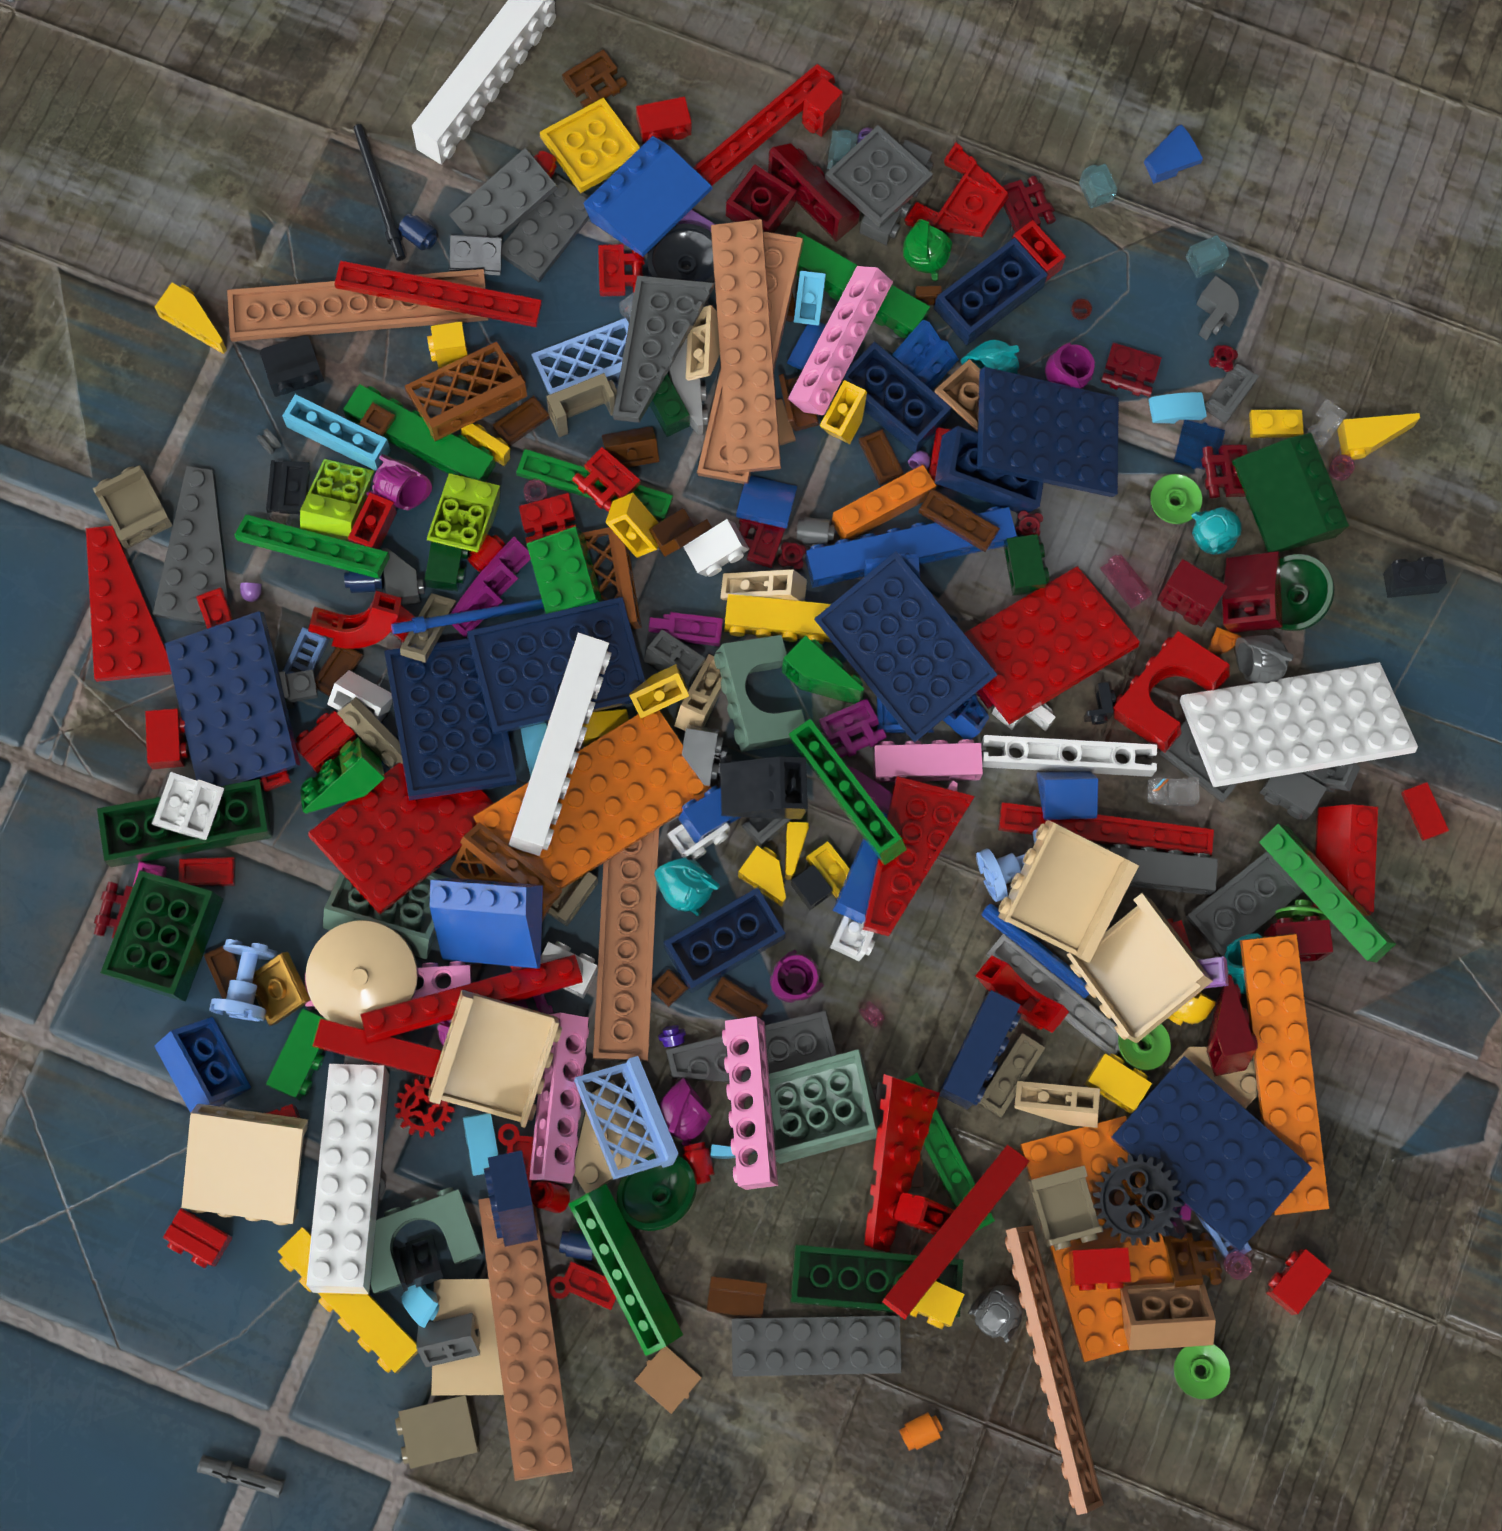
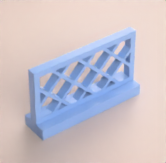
M621 319L531 354L548 394H553L605 373L608 381L612 380L617 388L623 360L621 355L625 349L627 334L623 341L611 336L614 331L622 328L625 329L626 333L628 332L629 323L627 319ZM596 338L603 340L600 350L589 347V342ZM608 343L620 346L616 355L604 352ZM573 347L580 351L576 359L564 355L566 350ZM584 352L597 355L593 364L581 361ZM546 357L556 359L552 368L542 365L540 360ZM601 357L613 361L612 365L607 368L597 366ZM561 361L573 364L569 373L557 370ZM578 366L589 370L586 376L581 378L574 376ZM553 376L564 378L563 385L552 388L550 382Z
M638 1056L629 1058L624 1064L575 1077L574 1082L613 1180L660 1165L664 1168L674 1164L678 1151ZM622 1073L626 1082L623 1089L608 1082L611 1075ZM593 1081L601 1085L602 1088L598 1096L586 1091L584 1083ZM605 1088L620 1094L616 1104L600 1098ZM622 1096L634 1102L636 1107L633 1113L618 1106ZM597 1103L612 1110L608 1120L596 1116L594 1109ZM615 1112L630 1119L625 1129L610 1122ZM632 1121L644 1126L646 1132L643 1138L628 1131ZM607 1128L622 1135L618 1145L606 1140L604 1133ZM624 1137L640 1143L635 1154L620 1147ZM642 1145L652 1149L656 1159L648 1161L638 1156ZM617 1153L632 1160L629 1167L618 1170L614 1161Z

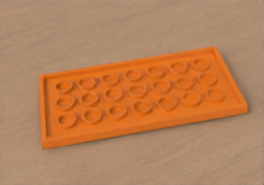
M660 710L643 718H640L638 714L577 752L579 755L573 772L566 775L571 780L564 800L559 798L557 802L562 804L556 825L550 824L549 827L554 832L548 850L542 849L540 856L516 848H510L557 887L563 889L679 816L683 811L682 806L692 799L699 801L704 798V793L711 786H706L701 782L682 756L683 745ZM529 782L473 816L477 824L480 822L506 845H509Z
M1123 1116L1100 1122L1097 1128L1082 1127L1021 1144L1020 1148L1023 1156L1030 1161L1026 1166L1030 1180L1085 1165L1088 1175L1086 1182L1093 1205L1099 1203L1100 1198L1093 1196V1193L1101 1192V1188L1095 1183L1105 1181L1100 1173H1111L1108 1164L1112 1163L1118 1167L1117 1158L1119 1157L1124 1158L1128 1162V1153L1111 1139L1114 1133L1127 1120V1117ZM1142 1172L1138 1173L1135 1178V1183L1140 1188L1146 1181ZM1124 1179L1123 1184L1132 1192L1127 1181ZM1118 1190L1114 1196L1115 1202L1118 1205H1121L1125 1199L1124 1193L1121 1190ZM1134 1194L1137 1197L1135 1205H1143L1140 1201L1143 1196ZM1094 1208L1096 1216L1102 1213V1209ZM1138 1212L1132 1216V1223L1135 1227H1139L1142 1223V1216ZM1098 1219L1099 1225L1103 1227L1107 1220ZM1109 1228L1097 1233L1098 1239L1082 1243L1081 1238L1070 1241L1071 1247L1056 1251L1054 1245L1050 1246L1083 1362L1129 1350L1124 1332L1120 1289H1107V1284L1096 1285V1290L1079 1291V1286H1071L1068 1252L1072 1250L1128 1247L1131 1282L1124 1283V1286L1173 1283L1166 1246L1160 1233V1242H1154L1150 1237L1149 1245H1143L1140 1239L1138 1246H1134L1131 1244V1237L1127 1243L1121 1242V1234L1117 1237H1111L1113 1228Z

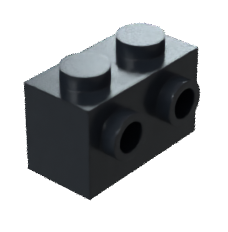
M1431 556L1422 557L1413 562H1408L1407 559L1395 560L1383 573L1387 598L1439 593L1447 584L1443 559H1433Z

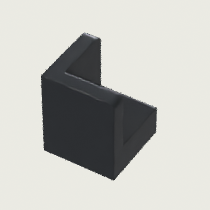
M814 865L792 879L791 886L809 910H812L829 898L833 892Z

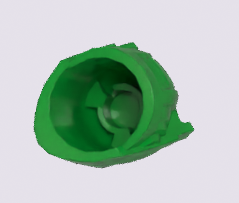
M919 219L904 240L903 257L911 268L919 272L931 273L932 280L938 281L939 269L943 268L947 263L953 244L945 233L930 226L929 221Z

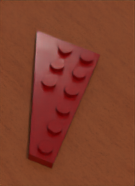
M113 526L86 528L95 681L171 675L166 648L128 563L119 538L115 533V529Z
M896 777L887 820L900 835L907 850L886 865L878 858L862 930L885 936L891 934L975 796Z
M884 1074L883 1084L887 1085L886 1097L882 1098L880 1102V1109L884 1110L883 1123L877 1129L873 1170L877 1171L876 1184H871L870 1195L874 1196L873 1208L868 1212L864 1245L889 1252L899 1222L895 1220L894 1216L900 1195L903 1192L908 1193L911 1188L912 1178L920 1160V1153L925 1138L929 1133L930 1122L937 1108L940 1093Z

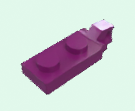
M671 612V614H664L663 619L650 617L648 631L659 633L661 630H664L680 642L720 647L723 619Z

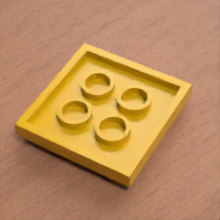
M604 97L540 131L541 140L557 159V162L580 193L610 178L640 149L637 142Z

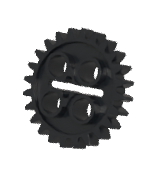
M1128 1154V1162L1124 1158L1119 1157L1117 1158L1119 1166L1117 1167L1115 1164L1109 1163L1108 1167L1111 1173L1101 1172L1100 1174L1105 1181L1095 1183L1101 1188V1192L1093 1193V1196L1100 1198V1202L1093 1205L1094 1208L1102 1209V1213L1097 1216V1219H1106L1107 1221L1103 1225V1229L1113 1228L1111 1237H1117L1121 1234L1122 1243H1127L1130 1237L1131 1244L1134 1246H1138L1140 1239L1143 1245H1149L1150 1237L1154 1242H1160L1159 1233L1168 1237L1167 1227H1177L1173 1218H1182V1215L1176 1209L1177 1207L1185 1206L1184 1203L1177 1201V1197L1184 1195V1192L1176 1191L1175 1189L1181 1181L1171 1180L1175 1171L1168 1170L1165 1172L1167 1163L1161 1162L1156 1166V1157L1151 1156L1147 1161L1146 1155L1140 1154L1138 1160H1136L1133 1154ZM1142 1172L1145 1175L1146 1181L1139 1188L1135 1183V1178L1138 1173ZM1124 1179L1127 1181L1132 1192L1123 1184ZM1118 1190H1121L1125 1196L1124 1202L1121 1205H1118L1114 1199L1115 1193ZM1134 1194L1143 1196L1140 1199L1143 1205H1135L1137 1197ZM1157 1194L1163 1198V1206L1158 1210L1153 1206V1198ZM1146 1209L1152 1212V1214L1155 1216L1154 1220H1151L1150 1215L1146 1211ZM1136 1212L1142 1216V1223L1139 1227H1135L1132 1223V1216Z

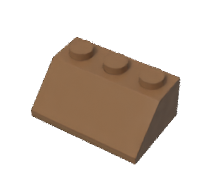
M969 359L937 387L934 392L978 431L979 375L981 369Z
M1204 1281L1203 1285L1177 1288L1174 1287V1283L1130 1285L1120 1289L1124 1332L1129 1351L1214 1345L1216 1319Z

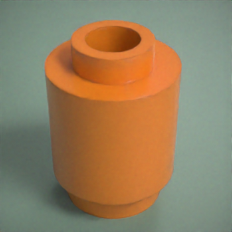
M927 1412L905 1423V1427L899 1430L910 1451L914 1448L918 1450L940 1439L939 1432L943 1431V1428L937 1416L931 1417Z

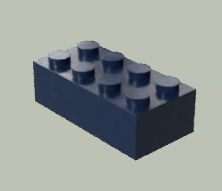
M1013 238L940 293L936 298L934 310L967 346L1041 290L1045 285L1048 274L1017 239Z
M875 341L848 368L838 387L839 389L845 380L866 390L867 396L864 411L913 453L919 451L936 433V429L940 428L949 419L952 409L942 398Z
M956 426L942 435L935 484L1002 508L1009 507L1011 511L1016 513L1022 510L1029 513L1040 507L1044 483L977 469L978 433Z
M757 887L664 941V949L690 993H693L784 940L786 933Z
M990 990L984 998L941 1087L939 1096L967 1110L972 1105L976 1106L980 1103L986 1091V1087L982 1085L985 1080L988 1081L992 1078L998 1065L994 1060L996 1056L1000 1057L1009 1043L1010 1038L1006 1037L1007 1032H1012L1022 1015L1018 1012L1020 1004Z
M522 1150L488 1157L489 1167L484 1168L497 1239L503 1238L505 1247L538 1240Z

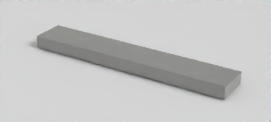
M1003 933L986 956L990 958L992 955L1008 963L1033 989L1064 1005L1069 1011L1064 1020L1107 1055L1111 1053L1117 1055L1120 1050L1118 1045L1119 1034L1114 1028L1116 1024Z

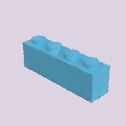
M296 394L282 415L287 428L375 471L383 464L379 456L381 454L388 456L390 452L389 443L386 438Z

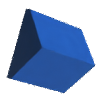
M1090 771L1037 772L1044 820L1097 818L1098 778Z

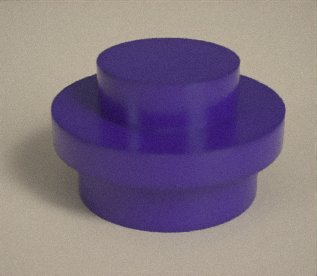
M678 1025L663 1028V1033L658 1035L659 1041L663 1042L664 1047H672L685 1042L684 1036L686 1032L685 1029H679Z

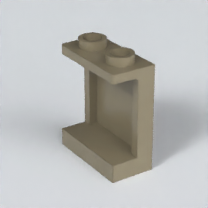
M605 373L546 396L548 413L558 437L568 434L567 418L605 404L610 415H613L617 390L614 382L607 380Z
M140 465L126 468L122 471L121 475L113 479H104L93 488L125 550L173 526Z
M588 872L561 889L560 897L552 904L548 914L568 927L598 885L597 877Z
M1085 1165L1028 1182L1046 1247L1054 1245L1055 1251L1071 1247L1070 1241L1081 1238L1082 1243L1098 1239L1097 1233L1103 1232V1227L1099 1225L1086 1182L1088 1175Z
M468 1395L398 1411L400 1418H395L398 1435H403L405 1446L401 1447L404 1464L409 1463L410 1469L480 1452Z

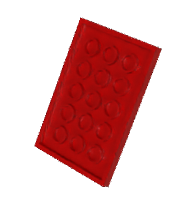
M1078 566L1049 582L1045 588H1039L964 633L998 675L985 685L982 691L1009 725L1136 649L1140 643Z
M399 762L384 774L385 779L366 796L348 801L310 830L308 836L370 905L381 914L459 852L463 836L477 825L473 816L494 804L482 790L409 800L403 764Z

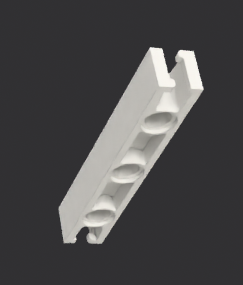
M984 735L981 741L982 751H986V747L1001 748L1003 750L1002 756H988V752H983L982 767L1059 772L1090 771L1095 774L1152 777L1157 771V763H1152L1151 765L1135 763V756L1148 755L1147 758L1156 756L1157 745L994 735ZM1009 749H1019L1022 753V757H1012L1009 753ZM1070 751L1073 753L1075 760L1067 761L1062 756V752ZM1123 754L1127 758V763L1121 764L1117 762L1115 755Z

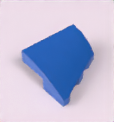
M1181 124L1144 160V164L1153 184L1177 176L1178 171L1201 164L1203 158L1192 137Z
M974 694L943 721L964 740H972L981 732L989 716L979 704L976 694Z

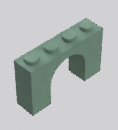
M782 635L724 643L715 652V666L720 670L722 677L721 689L727 696V711L730 719H733L735 727L734 738L736 743L739 744L741 752L793 744L788 734L805 723L802 709L775 714L766 713L756 708L746 694L745 681L748 674L779 669L783 665V658L787 654Z
M453 1187L446 1188L437 1192V1198L429 1201L427 1197L411 1202L412 1207L402 1211L400 1207L390 1209L384 1212L385 1217L376 1220L370 1279L374 1294H380L401 1286L398 1267L393 1254V1244L401 1228L412 1221L428 1220L437 1224L445 1235L456 1265L483 1255L459 1189L454 1191Z

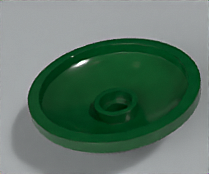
M1293 554L1280 558L1283 627L1278 629L1285 631L1307 629L1318 623L1332 605L1335 590L1332 575L1322 562L1309 555ZM1304 594L1303 600L1297 601V597Z
M655 1153L645 1159L648 1161L656 1159ZM677 1156L674 1164L663 1168L660 1165L622 1177L617 1190V1205L622 1216L633 1227L645 1231L661 1230L675 1224L689 1211L694 1202L697 1192L695 1173L686 1160Z

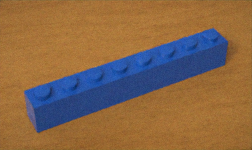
M996 506L987 509L984 513L976 514L1000 528L987 550L1004 547L1007 538L1017 537L1009 507L1001 508ZM922 522L912 525L909 529L893 528L886 531V534H866L858 540L842 539L835 542V545H814L810 550L806 551L805 561L811 585L814 588L864 577L866 559L876 556L889 557L896 551L898 554H918L919 565L977 553L982 550L937 523L926 525V523Z

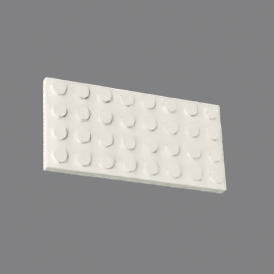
M1380 662L1282 678L1277 682H1258L1216 689L1214 691L1181 695L1180 704L1213 787L1415 753L1418 748Z

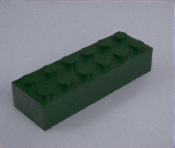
M260 779L219 786L224 788L206 840L153 825L152 822L161 797L97 808L104 861L110 867L270 839L272 838L266 793Z
M795 1245L790 1303L894 1312L882 1301L918 1255ZM953 1259L936 1281L962 1293L964 1260ZM961 1304L955 1318L960 1317Z

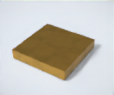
M288 952L279 954L255 971L252 984L257 985L255 997L259 1006L266 1009L265 1018L269 1026L276 1025L311 1001Z

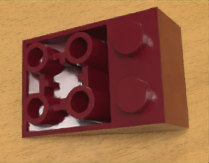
M1279 551L1227 558L1224 584L1228 587L1223 593L1222 598L1223 625L1232 633L1282 628Z
M1228 975L1229 985L1222 986L1217 996L1206 1051L1214 1077L1246 1070L1258 1048L1257 1038L1254 1033L1250 1032L1248 1026V1012L1246 1008H1242L1240 1002V988L1237 983L1233 982L1231 975Z

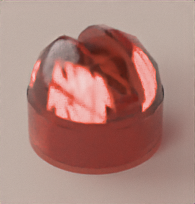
M1078 299L1071 306V314L1077 320L1087 319L1092 312V306L1086 299ZM1074 309H1087V313H1077Z

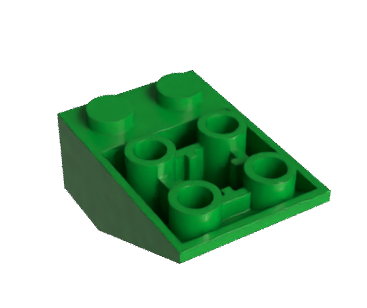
M804 636L783 658L782 673L800 690L851 704H856L862 700L864 693L862 681L854 674L849 675L845 672L842 663L834 656L830 658L825 654L823 646L817 640H810L807 636Z
M359 737L353 742H347L335 759L326 761L314 778L309 777L302 784L300 794L303 812L305 814L366 796L385 779L381 758Z

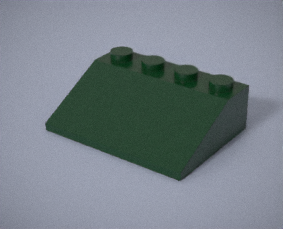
M1312 433L1287 438L1232 461L1268 553L1282 552L1336 538L1349 527Z
M139 870L100 973L186 1002L224 899L213 891Z

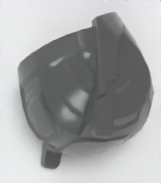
M1252 635L1236 639L1235 652L1239 671L1244 674L1247 681L1270 683L1282 679L1287 671L1288 663L1293 660L1294 655L1288 653L1287 648L1279 639L1269 635Z
M999 1284L984 1290L970 1306L971 1308L968 1313L975 1315V1324L983 1333L991 1336V1338L1001 1336L1004 1338V1342L1008 1343L1021 1323L1022 1311L1024 1309L1020 1304L1019 1291L1011 1285Z

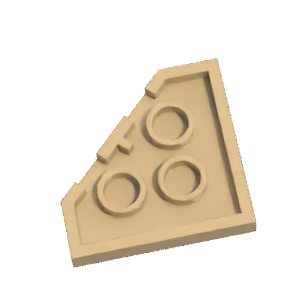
M1188 1047L1170 1065L1169 1068L1172 1070L1182 1057L1185 1056L1245 1109L1258 1096L1254 1055L1246 1070L1214 1077L1206 1052L1207 1047Z
M614 1080L610 1081V1083L616 1085ZM599 1088L592 1094L598 1096L601 1088ZM605 1088L600 1098L616 1104L620 1094ZM622 1096L618 1106L633 1113L634 1111L627 1100ZM598 1103L594 1109L596 1116L608 1120L612 1110ZM585 1112L574 1161V1175L586 1194L613 1180L587 1112ZM615 1112L610 1122L625 1129L630 1119ZM632 1121L628 1129L629 1132L642 1138L646 1132L644 1127L635 1121ZM608 1128L604 1133L607 1141L618 1145L621 1134ZM624 1137L620 1147L635 1154L640 1143ZM642 1145L638 1156L645 1159L654 1151ZM619 1153L614 1158L618 1170L629 1167L632 1161Z

